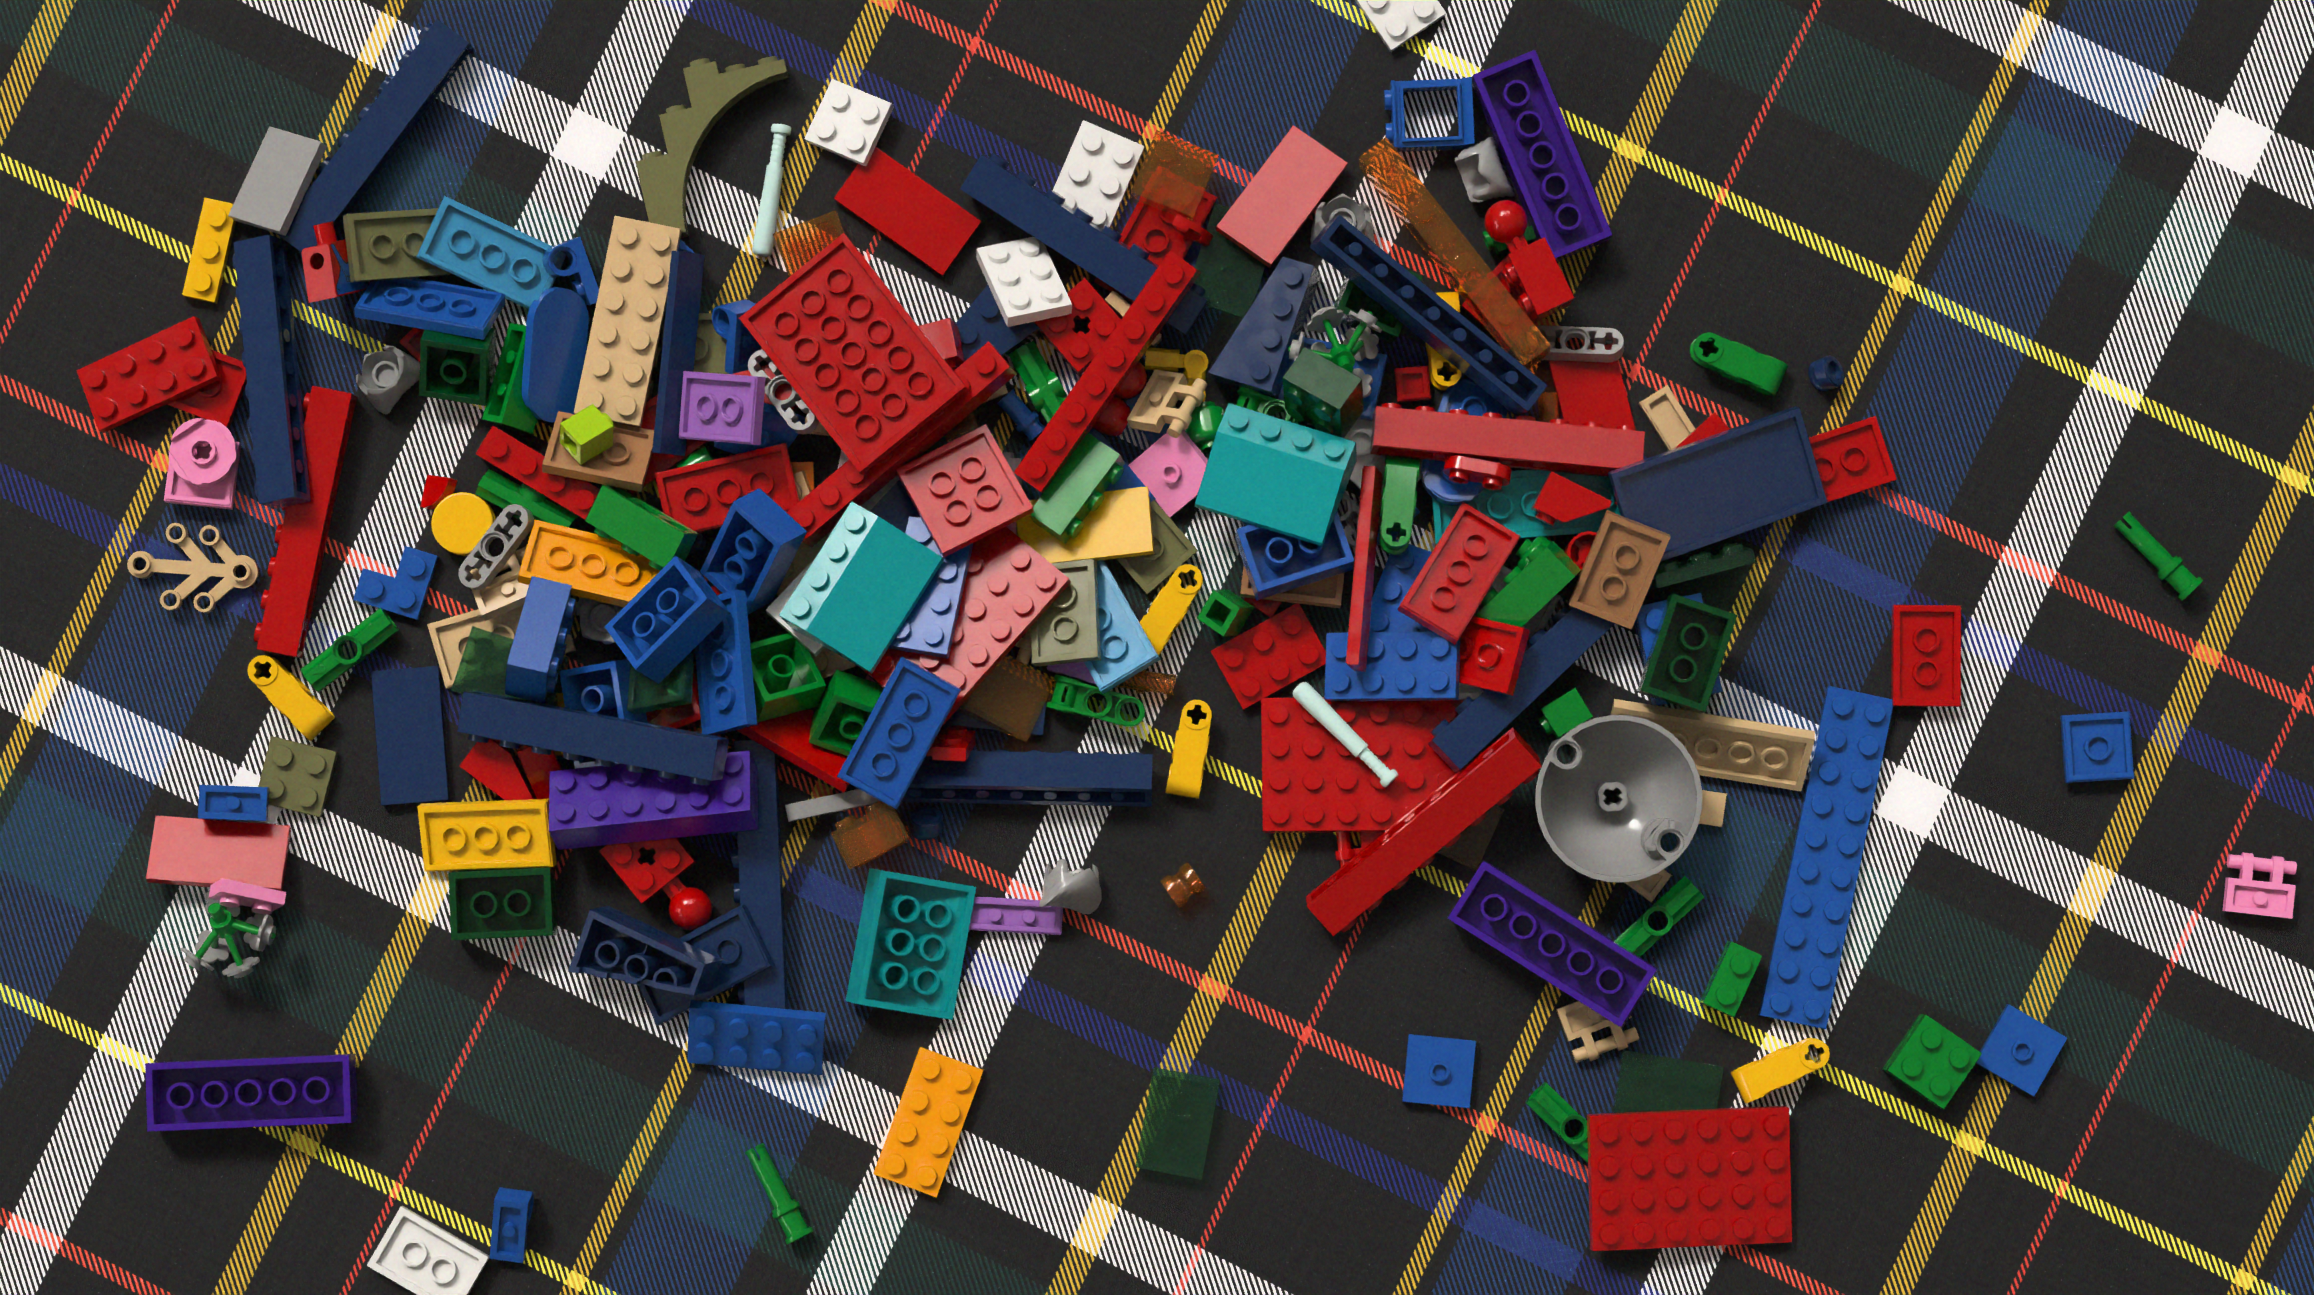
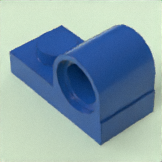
M581 237L572 238L549 248L542 260L546 272L555 277L574 274L576 281L572 282L573 291L580 295L586 305L597 303L599 288ZM559 251L564 252L569 260L568 266L564 270H559L554 265V256Z
M747 299L716 306L712 312V323L715 331L727 340L725 372L729 374L749 370V358L754 352L761 350L759 343L739 319L756 304Z
M199 785L198 819L268 821L269 787Z
M499 1187L494 1199L489 1259L517 1263L524 1262L528 1225L533 1210L534 1192Z

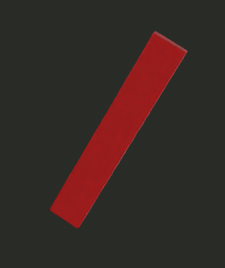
M1364 466L1362 468L1346 664L1352 670L1366 672L1383 477V474L1376 466Z

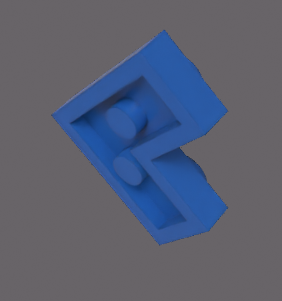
M405 546L396 577L363 568L353 600L419 620L439 556Z

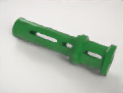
M2130 511L2123 516V519L2132 527L2131 529L2121 520L2114 525L2159 570L2157 572L2158 578L2161 581L2166 580L2179 593L2178 598L2181 601L2203 582L2201 577L2196 578L2182 564L2183 559L2180 556L2175 555L2173 557L2137 521Z
M761 1143L755 1146L760 1160L754 1148L746 1151L745 1155L748 1157L774 1208L772 1210V1217L774 1220L778 1219L787 1237L785 1243L788 1245L812 1233L814 1230L812 1226L808 1227L799 1211L801 1206L799 1201L791 1199L765 1148V1144Z

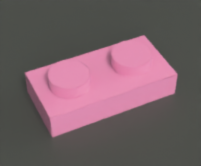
M223 878L210 885L209 898L219 900V904L232 908L240 907V905L252 907V912L258 914H271L274 910L285 904L286 892Z

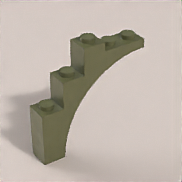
M777 56L766 57L758 60V65L746 68L745 64H735L726 67V72L720 73L716 61L710 62L709 58L694 60L690 62V67L683 68L692 107L686 109L685 105H675L666 108L665 114L659 115L668 154L662 155V151L649 152L642 155L643 160L635 161L650 223L680 228L682 230L681 238L689 236L686 222L687 185L699 148L715 123L738 101L761 87L789 78L784 59L778 60Z

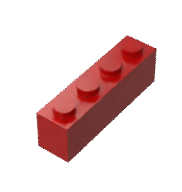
M495 426L491 427L476 452V455L584 520H586L600 491L599 488L584 480L542 472V463L545 456Z

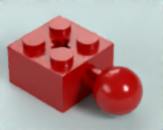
M1501 200L1494 203L1486 212L1484 220L1485 229L1492 239L1506 244L1510 254H1508L1503 263L1502 276L1509 288L1515 287L1519 297L1516 300V304L1524 319L1529 317L1533 324L1569 307L1574 296L1546 238L1543 237L1528 245L1523 235L1526 231L1528 220L1522 206L1511 200Z
M1086 278L1067 292L1072 303V314L1034 322L1045 339L1078 376L1087 369L1121 320ZM1077 320L1081 322L1088 321L1087 328L1089 332L1086 334L1082 331L1075 333V322ZM1140 361L1115 396L1129 399L1142 392L1147 382V373Z
M679 837L610 844L600 850V853L641 904H646L663 890L671 900L669 904L670 917L679 928L692 931L707 924L712 914L710 898L704 891L698 888H686L678 878L698 862ZM644 849H654L656 851L653 856L654 864L642 862V851Z

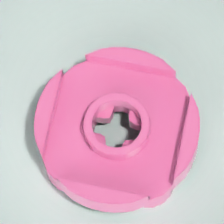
M203 418L189 420L179 426L171 438L170 464L179 477L194 486H211L223 481L238 462L235 438L227 427L215 420H204ZM200 444L205 448L208 446L212 447V450L209 452L210 457L206 460L203 458L195 459V455L198 453L196 447Z

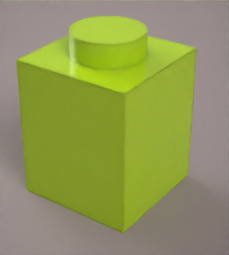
M591 404L560 423V444L582 465L613 446L614 423L609 415L601 413L594 404Z

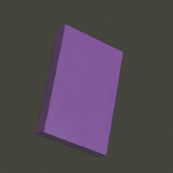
M683 371L679 438L761 445L766 377Z

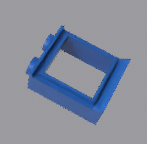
M1472 77L1412 81L1391 80L1390 90H1384V110H1391V123H1385L1386 143H1392V152L1461 150L1474 146ZM1456 90L1458 136L1405 138L1403 92Z

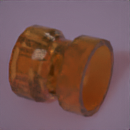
M1188 862L1180 866L1178 873L1175 875H1168L1160 880L1178 908L1187 903L1188 897L1192 894H1200L1206 889Z

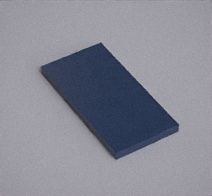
M1797 406L1608 472L1621 516L1670 534V540L1660 562L1828 503L1800 408Z

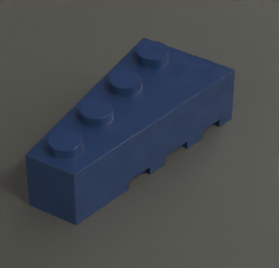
M1282 257L1208 372L1215 382L1237 389L1244 387L1275 399L1279 398L1283 385L1282 377L1289 369L1292 361L1289 359L1290 352L1288 347L1291 346L1293 339L1298 340L1320 279V274L1315 266Z
M988 285L955 323L959 329L965 361L988 341L1004 358H1008L1010 353L1041 333L1039 327L1033 322L1007 327Z
M604 906L589 911L568 972L585 973L604 979H617L625 981V983L648 985L657 989L694 996L712 990L722 959L610 906Z

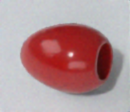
M1114 396L1092 428L1108 436L1121 435L1128 424L1127 418L1131 413L1130 407L1121 398Z

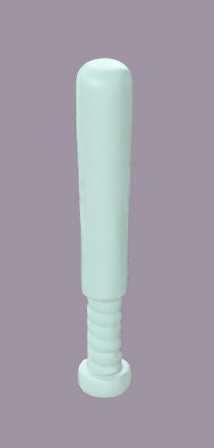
M772 124L771 126L774 139L772 141L770 162L766 166L752 252L760 257H769L773 252L784 171L782 160L786 137L791 134V127L784 124Z
M1302 682L1293 690V697L1356 758L1359 757L1380 777V784L1384 788L1388 787L1398 777V772L1395 769L1390 770L1370 751L1369 745L1309 683Z

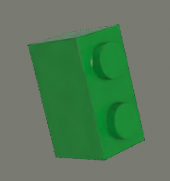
M1727 941L1699 1002L1729 1017H1735L1762 955L1732 941Z

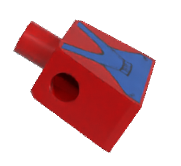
M333 221L313 225L317 246L304 248L301 252L309 303L366 290L370 282L351 283L346 240L337 241Z

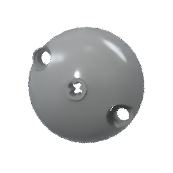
M1608 715L1581 723L1563 737L1551 743L1548 755L1538 775L1535 807L1538 823L1544 838L1564 863L1577 872L1593 879L1606 882H1631L1659 873L1677 860L1688 847L1699 825L1702 811V786L1694 760L1685 746L1672 733L1644 718L1631 715ZM1568 744L1572 747L1574 755L1570 762L1563 764L1557 759V750L1560 746ZM1616 788L1618 791L1615 794L1618 797L1617 802L1609 801L1605 804L1603 801L1606 798L1603 795L1606 789L1613 791ZM1670 832L1676 836L1677 843L1674 849L1667 852L1661 848L1660 840L1664 834Z

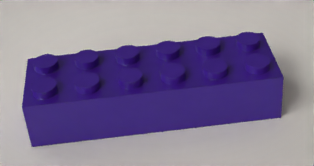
M1536 50L1474 74L1472 76L1473 89L1523 209L1526 212L1530 226L1532 225L1536 240L1543 237L1546 238L1556 261L1609 241L1612 237V232Z
M750 750L727 753L723 779L713 780L710 782V785L691 783L690 776L679 775L678 779L659 777L658 770L648 768L646 773L626 770L627 764H615L614 767L595 766L550 771L549 833L558 850L758 829V769Z
M1487 861L1481 863L1448 917L1452 922L1619 1027H1624L1659 971L1652 964Z
M356 1054L145 1063L147 1132L336 1124L358 1121Z

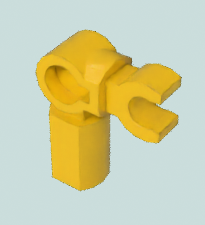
M1149 347L1147 349L1145 370L1158 369L1178 372V368H1184L1183 374L1187 379L1188 386H1192L1197 378L1206 380L1208 358L1204 352L1191 350L1184 355L1180 354V349Z

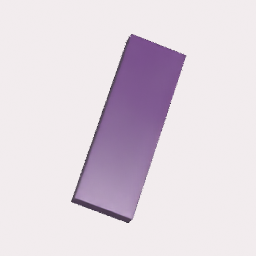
M975 897L969 930L1062 935L1063 908L1056 906L1039 907L1040 900Z

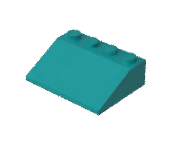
M1228 403L1216 432L1195 501V507L1323 546L1357 462L1356 442Z
M851 501L779 616L792 629L866 671L873 673L940 568L944 558L881 517Z
M869 868L846 1001L859 1005L953 1020L976 887Z

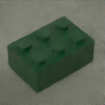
M1673 593L1669 595L1637 693L1700 714L1705 713L1737 615Z
M555 868L448 872L451 940L558 935Z

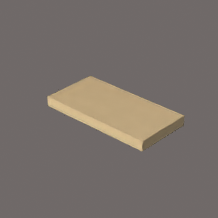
M523 605L487 621L483 619L479 609L427 624L446 689L506 672L507 661ZM567 634L565 654L576 651L572 634Z

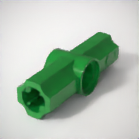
M1032 341L1017 348L1009 354V357L1017 373L1026 386L1024 388L1038 413H1042L1048 424L1066 399L1067 394L1054 371H1050L1036 344Z
M490 469L483 475L475 493L480 498L503 509L512 504L523 506L531 511L534 520L574 529L578 519L577 515L560 505L550 502L543 494L524 484L519 485ZM515 514L512 515V517L520 520V516Z
M379 608L346 635L338 637L333 645L300 670L309 684L319 693L354 665L362 663L367 655L399 632V629L390 616L382 608ZM353 641L357 646V654L354 658L348 660L344 657L342 649L346 642Z
M1684 875L1614 941L1641 957L1704 898L1703 894ZM1654 911H1661L1667 917V924L1661 930H1653L1648 925V917Z
M1544 1082L1529 1096L1525 1103L1559 1138L1564 1140L1588 1163L1587 1120L1578 1114L1548 1083ZM1577 1119L1580 1125L1578 1133L1571 1137L1567 1136L1564 1131L1566 1123L1569 1120Z

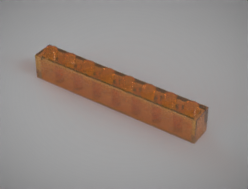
M1385 137L1359 157V168L1499 345L1528 370L1549 355L1550 343L1388 139Z

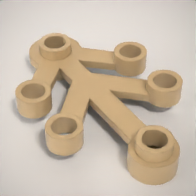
M172 523L167 527L166 537L170 542L178 544L191 561L155 559L148 552L137 551L129 557L127 563L129 572L141 579L151 577L154 572L190 575L174 590H166L162 593L160 603L162 607L171 611L180 608L182 601L210 577L224 578L208 593L201 592L195 596L194 607L203 613L211 612L215 608L216 603L234 587L245 589L252 586L259 575L257 563L248 556H237L221 538L220 530L211 525L204 526L200 530V541L207 546H212L225 564L211 563L188 536L187 528L179 523ZM180 527L182 529V536L175 540L171 535L172 530ZM208 530H214L216 533V538L212 542H207L205 539V533ZM139 558H143L146 561V567L138 571L135 567V562ZM243 565L247 570L246 575L238 578L235 574L236 568ZM170 594H174L177 598L174 606L166 604V597ZM207 596L210 599V605L208 608L202 609L199 601L202 597Z

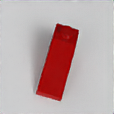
M489 738L488 743L477 742L459 765L504 800L537 799L515 754L509 751V748L500 746V740Z

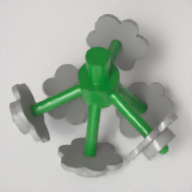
M1333 306L1317 310L1311 316V321L1307 323V330L1317 331V333L1326 331L1333 348L1326 349L1324 343L1315 342L1309 350L1362 379L1363 398L1367 397L1372 390L1370 384L1373 382V378L1369 374L1365 375L1364 371L1360 368L1353 369L1355 359L1361 361L1365 357L1367 359H1374L1377 356L1378 348L1376 345L1379 343V338L1376 334H1371L1370 328L1381 333L1382 329L1375 325L1378 319L1373 316L1371 311L1366 312L1360 309L1359 313L1356 314L1350 310L1349 315L1360 321V324L1356 329L1349 328L1345 333L1347 338L1343 341V344H1339L1333 328L1341 324L1340 318L1344 315L1343 311L1336 310ZM1304 332L1300 333L1299 340L1293 339L1291 346L1288 347L1290 352L1289 359L1295 361L1304 349Z
M207 891L206 901L208 903L205 906V911L211 916L209 923L213 930L212 932L204 930L199 934V942L195 945L196 954L183 947L180 949L187 955L184 961L189 964L190 969L195 968L201 972L203 967L213 971L215 968L208 963H214L217 959L219 961H226L231 952L235 962L222 971L223 975H227V977L234 975V978L246 977L253 972L252 966L259 963L260 959L259 957H248L242 960L232 935L237 930L246 932L243 938L244 942L249 943L252 949L263 952L265 946L271 945L276 937V926H273V918L268 914L256 913L254 917L247 918L245 922L234 919V917L240 914V907L222 906L219 904V900L210 899L209 891Z

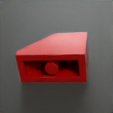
M1551 471L1531 509L1538 512L1535 518L1554 526L1555 522L1563 524L1605 510L1610 507L1612 501Z

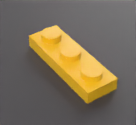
M204 198L182 295L184 297L217 304L236 221L228 216L233 206L232 203Z

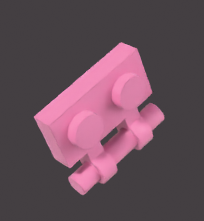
M2242 852L2241 855L2228 854L2227 868L2239 869L2240 876L2239 879L2226 878L2222 911L2292 919L2296 885L2282 884L2283 874H2296L2297 863L2285 861L2284 857L2272 856L2271 859L2254 857L2253 853ZM2253 870L2269 872L2270 881L2252 880Z

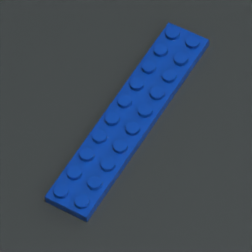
M1827 686L1759 1010V1015L1821 1029L1827 1028L1893 710L1892 699Z

